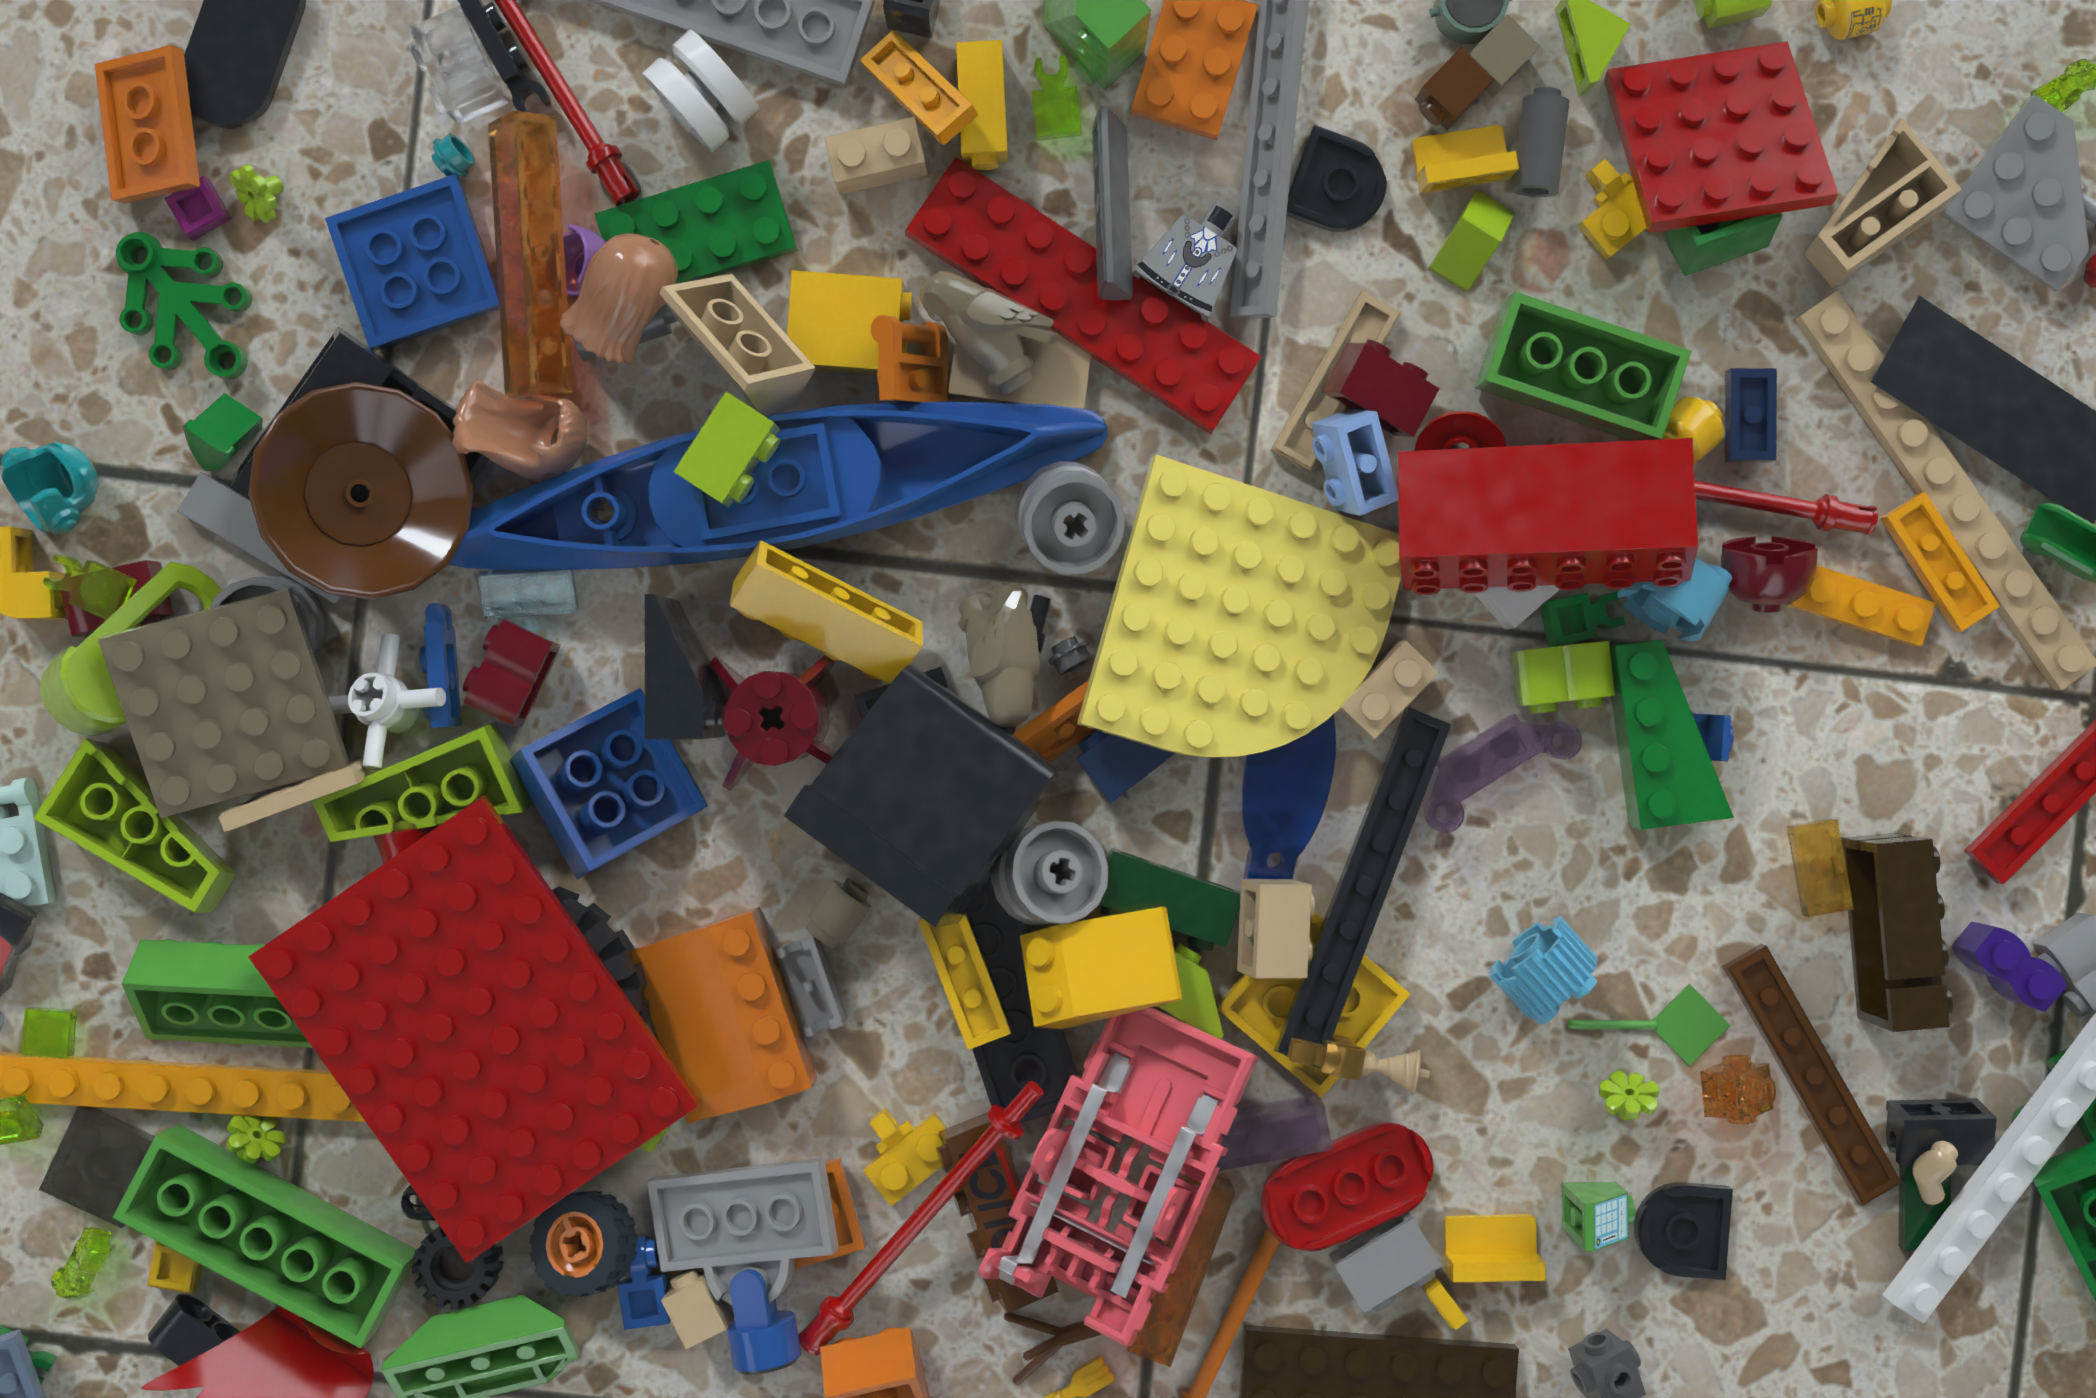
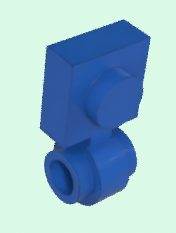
M639 1236L635 1252H637L635 1261H632L630 1265L629 1275L632 1278L622 1279L621 1283L617 1285L624 1330L666 1325L671 1322L661 1302V1299L669 1290L667 1273L651 1275L650 1273L653 1268L660 1267L656 1239L651 1240L649 1236Z

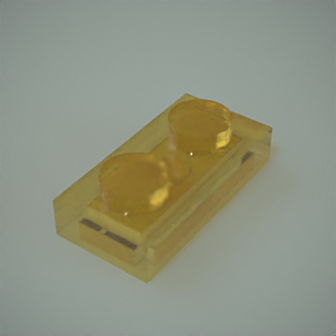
M1829 818L1786 826L1802 915L1812 917L1854 909L1838 819Z

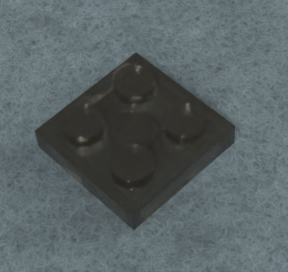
M78 1106L39 1190L119 1228H123L127 1225L112 1217L155 1136L94 1107Z

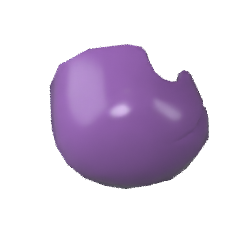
M568 224V229L571 231L555 236L558 249L552 257L550 275L557 290L568 297L578 299L587 266L593 255L606 241L598 233L590 229Z

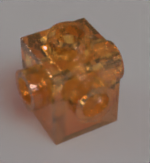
M1727 1055L1722 1057V1063L1700 1071L1704 1117L1724 1118L1728 1120V1123L1750 1124L1757 1121V1116L1774 1109L1773 1102L1776 1097V1085L1770 1075L1769 1063L1751 1062V1056Z

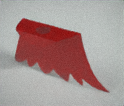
M279 1306L245 1330L177 1368L156 1377L142 1386L141 1389L165 1391L204 1387L196 1398H367L374 1382V1368L370 1353L363 1347L359 1348Z

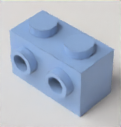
M1349 408L1311 423L1315 436L1312 440L1313 450L1317 459L1322 463L1326 478L1324 492L1334 510L1361 516L1399 500L1376 411Z

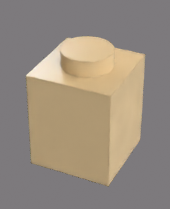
M688 1269L670 1281L672 1287L661 1299V1302L686 1350L727 1330L734 1319L733 1307L722 1299L717 1302L707 1287L704 1270L697 1273L695 1269Z

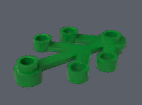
M134 232L123 237L117 245L116 258L119 267L128 274L125 308L122 310L119 318L124 330L140 336L150 332L153 327V317L149 311L145 310L148 282L159 292L155 341L149 349L151 363L164 370H174L181 364L182 352L175 345L177 320L179 317L206 349L204 363L209 372L228 380L241 376L246 370L248 363L245 351L240 346L223 340L192 302L223 305L231 311L244 312L252 304V294L249 289L235 282L227 283L224 286L175 282L163 268H192L196 273L211 278L217 276L222 271V257L207 247H200L194 251L163 248L155 237L144 232ZM147 249V259L144 263L139 264L137 262V254L139 251ZM211 255L212 265L210 268L203 270L201 268L202 258ZM235 290H240L242 294L241 301L236 305H232L230 303L231 293ZM140 313L142 322L138 327L133 328L131 318L133 315ZM165 348H169L171 358L168 362L162 363L160 353ZM229 354H234L236 358L235 365L231 369H226L224 366L225 357Z

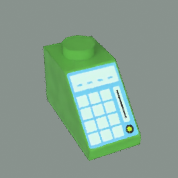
M1617 1182L1562 1183V1228L1584 1251H1596L1629 1239V1224H1633L1635 1221L1634 1201L1632 1196H1628V1192Z

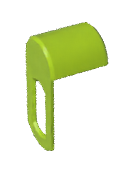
M170 561L78 647L70 646L51 660L42 673L40 693L44 707L54 720L71 732L87 736L108 734L127 723L98 639L105 635L135 628L177 588L190 591L198 597L203 604L204 610L210 609L215 597L222 592L215 580L194 566Z

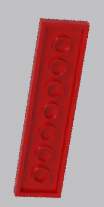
M957 157L951 162L905 229L906 237L984 288H990L1053 319L1054 322L1050 328L1052 331L1058 333V335L1091 355L1093 359L1210 435L1262 357L1210 322L1202 320L1201 316L1141 277L1138 279L1133 276V272L1132 299H1100L1097 289L1095 247L977 170L972 169V167Z

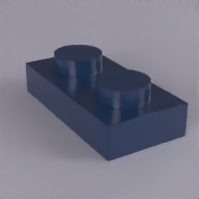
M1731 368L1726 370L1725 462L1776 461L1777 368Z

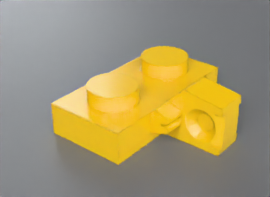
M1605 158L1584 176L1598 193L1592 199L1598 209L1577 226L1606 261L1647 227L1632 177L1627 172L1620 176Z
M886 1107L873 1116L869 1122L882 1141L875 1146L880 1155L865 1166L863 1172L890 1206H893L942 1167L936 1147L943 1145L939 1131L948 1127L935 1111L916 1127L909 1120L899 1125Z

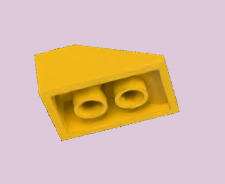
M1166 907L1060 924L1020 935L1034 1027L1067 1029L1183 1000Z

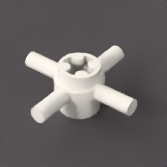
M385 633L381 636L376 673L363 674L356 679L348 695L328 697L333 714L354 713L358 720L368 726L362 765L367 770L378 771L382 769L387 731L393 733L404 732L415 723L420 708L443 706L446 702V693L442 688L408 690L406 685L395 677L400 636Z

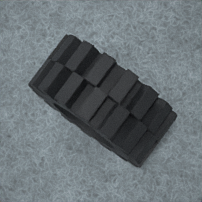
M438 1226L421 1242L422 1245L415 1251L413 1258H416L417 1261L412 1265V1274H419L414 1283L417 1289L422 1286L426 1288L427 1291L422 1296L427 1301L433 1296L438 1299L435 1306L443 1308L449 1303L451 1304V1310H458L463 1304L469 1307L475 1304L478 1299H481L499 1279L500 1276L497 1275L503 1269L504 1261H499V1257L503 1254L502 1246L495 1247L493 1245L474 1258L475 1267L471 1277L464 1280L453 1279L445 1273L442 1267V1257L447 1249L455 1246L442 1228Z

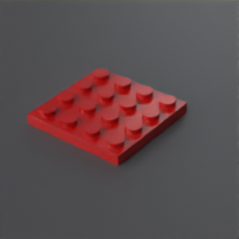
M1788 41L1607 69L1604 83L1648 233L1834 204L1838 191Z

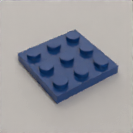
M456 174L325 218L369 349L378 351L504 308L460 177Z

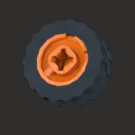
M596 1190L570 1193L542 1212L540 1217L536 1218L533 1224V1234L530 1235L529 1244H531L532 1248L530 1257L531 1262L534 1261L537 1276L545 1281L544 1285L550 1290L554 1289L558 1291L557 1294L562 1296L573 1295V1297H583L614 1288L621 1283L619 1280L622 1277L628 1275L631 1270V1262L635 1261L637 1254L635 1248L636 1243H638V1234H635L634 1226L636 1224L633 1217H630L628 1214V1208L624 1203H619L616 1200L617 1197L611 1194H602V1191Z

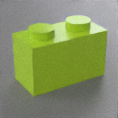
M726 391L673 472L727 507L731 505L733 500L740 503L754 483V478L750 474L758 462L761 460L766 463L777 449L780 438L776 435L780 428L773 421Z

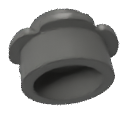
M1075 636L1067 638L1051 648L1054 656L1048 662L1051 665H1055L1059 675L1071 672L1092 659L1086 648L1090 644L1088 641L1079 643Z

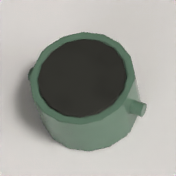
M1436 0L1434 8H1430L1429 13L1431 18L1435 17L1439 31L1449 40L1459 44H1476L1504 18L1509 2L1512 0Z

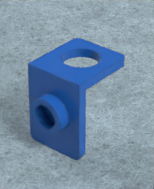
M1692 713L1710 759L1728 762L1729 752L1734 741L1731 716Z

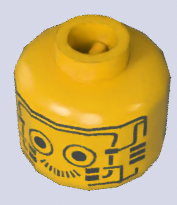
M1819 0L1815 7L1816 20L1820 28H1826L1829 35L1836 40H1845L1878 31L1884 23V19L1889 16L1892 0Z

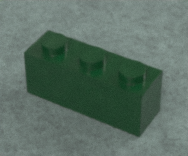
M1111 848L1107 858L1109 867L1107 888L1099 903L1102 906L1101 914L1111 916L1166 907L1170 931L1175 930L1189 935L1187 943L1208 951H1213L1215 944L1227 947L1240 909V891Z

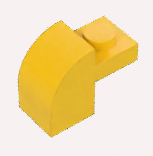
M12 526L0 527V614L12 618L32 620L67 619L58 583L71 579L70 574L52 571L34 572L32 530Z

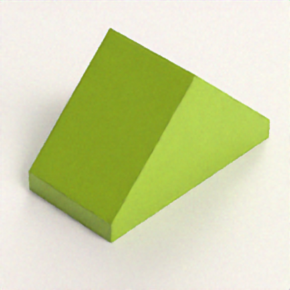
M1561 0L1556 6L1555 12L1578 96L1588 94L1600 80L1631 23L1590 0Z
M1476 189L1428 269L1467 292L1502 242L1515 212Z

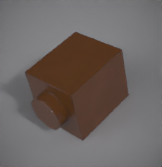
M1461 47L1421 88L1415 100L1420 104L1419 110L1430 123L1436 126L1441 124L1448 131L1486 92L1494 78Z

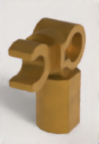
M1333 1034L1331 1041L1325 1040L1323 1045L1291 1037L1287 1057H1290V1061L1319 1066V1070L1323 1073L1346 1079L1360 1080L1367 1050L1356 1046L1349 1037Z

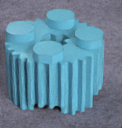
M1561 916L1553 918V923L1550 926L1547 925L1544 928L1539 922L1533 923L1522 934H1518L1512 942L1516 948L1508 956L1509 959L1504 961L1503 964L1500 960H1497L1490 967L1491 970L1489 971V976L1527 1018L1531 1017L1538 1025L1545 1024L1554 1018L1560 1010V1005L1566 999L1571 998V995L1575 999H1579L1589 993L1597 983V980L1591 974L1597 966V956Z

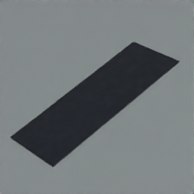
M1918 296L1871 383L2054 502L2094 524L2096 521V411L1926 299Z

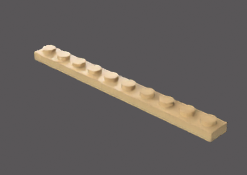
M1836 290L1796 317L1794 321L1915 494L1926 492L2000 605L1997 611L2053 690H2063L2096 667L2095 657L1929 420L1871 383L1884 356L1839 291Z

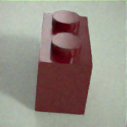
M1367 339L1366 343H1347L1322 393L1347 408L1376 411L1381 428L1394 436L1414 437L1440 388L1426 380L1428 373L1422 368L1408 362H1404L1401 365L1390 358L1392 351L1379 342Z

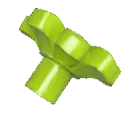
M250 164L240 166L239 169L231 172L230 183L237 189L235 193L241 204H246L244 211L248 218L254 222L261 219L265 223L274 220L276 214L273 209L277 208L275 195L284 191L283 183L279 177L272 175L264 179L261 175H256Z
M1616 1070L1609 1074V1080L1601 1081L1599 1085V1096L1606 1098L1605 1110L1612 1115L1618 1113L1622 1120L1632 1121L1640 1117L1641 1111L1648 1115H1653L1657 1110L1658 1102L1655 1098L1659 1097L1660 1088L1654 1081L1645 1082V1076L1632 1072L1627 1079L1626 1074L1622 1070Z
M234 1116L227 1125L228 1132L233 1135L229 1137L226 1145L229 1151L237 1152L238 1157L248 1163L254 1164L260 1156L270 1162L275 1160L281 1152L280 1148L286 1143V1135L283 1131L275 1130L280 1123L277 1117L265 1116L263 1120H260V1116Z

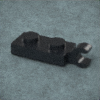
M458 0L500 77L510 90L512 102L516 110L524 118L530 117L531 115L525 106V101L528 96L533 94L538 95L546 107L551 105L550 95L544 87L536 81L526 79L523 70L528 68L529 65L516 43L512 42L507 45L500 30L507 26L492 2L484 5L481 0Z

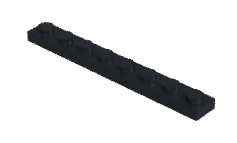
M1411 707L1405 708L1314 944L1313 957L1308 965L1307 978H1301L1274 1051L1287 1056L1291 1037L1321 1045L1324 1044L1325 1040H1332L1451 724ZM1310 1065V1066H1313V1067H1315V1068H1318V1069H1319V1066H1316V1065Z

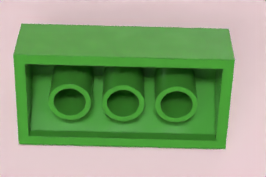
M140 939L122 981V986L146 1039L313 1048L248 958V956L263 947L264 944L238 945L220 942L199 943L180 942L171 939L161 941Z

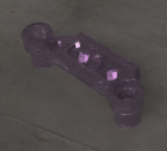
M1510 714L1438 759L1436 765L1439 768V772L1429 802L1424 808V817L1427 824L1432 829L1442 833H1450L1457 830L1464 820V809L1461 804L1463 800L1539 753H1546L1552 758L1562 760L1574 757L1582 746L1580 731L1569 723L1558 722L1551 725L1520 722L1516 714ZM1556 733H1559L1562 737V743L1558 748H1555L1552 742ZM1444 805L1447 811L1446 816L1443 820L1438 821L1435 817V811L1439 806Z

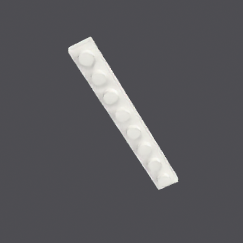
M2096 1013L1882 1294L1892 1304L1923 1324L2096 1098Z

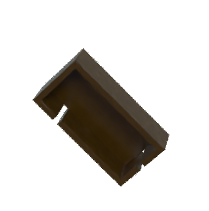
M1900 833L1841 838L1857 1018L1891 1032L1950 1027L1949 1013L1953 1010V997L1948 986L1942 984L1941 977L1945 975L1944 967L1949 962L1948 947L1942 939L1940 920L1945 915V906L1942 896L1938 893L1936 874L1940 871L1941 861L1937 848L1933 846V839Z

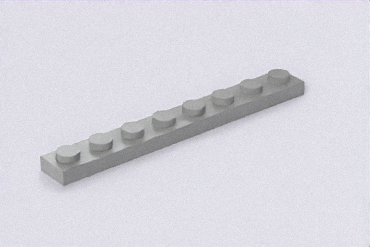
M1260 0L1236 244L1238 250L1235 255L1230 316L1241 320L1277 317L1307 0Z

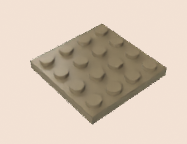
M292 587L105 635L98 639L160 818L323 775L330 771L334 772L350 764Z

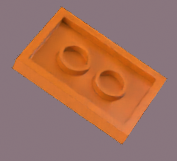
M1164 0L1130 114L1217 141L1258 4L1244 0Z
M169 45L96 63L95 71L111 200L125 204L200 187L184 50Z

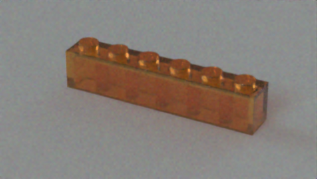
M513 110L488 124L505 395L511 398L537 401L532 398L535 394L557 398L573 394L570 337L564 334L563 328L560 325L561 316L568 310L557 127L556 116Z

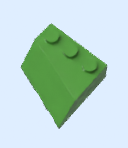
M1043 0V26L1076 60L1074 63L1076 70L1089 84L1092 85L1096 81L1106 90L1145 53L1151 9L1143 0Z

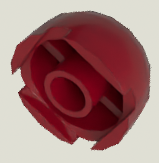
M1756 536L1735 538L1722 544L1721 568L1725 569L1732 576L1728 587L1735 597L1741 601L1752 603V610L1763 613L1778 612L1781 610V604L1792 603L1798 600L1811 587L1817 567L1818 548L1815 549V544L1812 542L1788 537L1771 536V542L1756 543Z

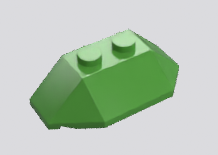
M518 1295L432 1316L382 1363L381 1371L396 1398H485L550 1382L566 1368L569 1362H573L579 1357V1349L564 1319L526 1296Z

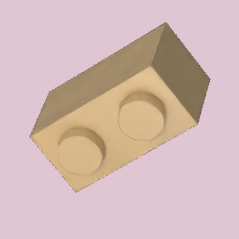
M915 116L824 137L834 182L839 195L928 175Z
M1406 640L1398 641L1370 669L1359 687L1344 701L1338 711L1366 738L1376 739L1439 672Z
M1241 879L1238 972L1253 978H1307L1308 965L1313 957V947L1309 939L1310 919L1315 912V899L1311 892V884L1293 879Z

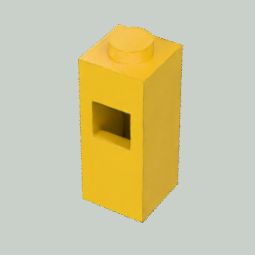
M1002 40L956 42L958 91L973 105L978 114L974 120L960 131L962 161L966 164H972V169L975 170L999 168V163H1008Z

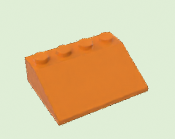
M760 907L650 943L629 952L633 965L638 963L642 965L647 984L642 989L645 1000H649L648 1010L660 1045L701 1102L696 1109L685 1116L687 1124L766 1104L813 1087L817 1080V1075Z

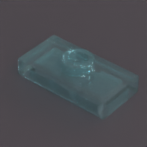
M573 570L480 571L478 574L484 619L577 613L579 605Z

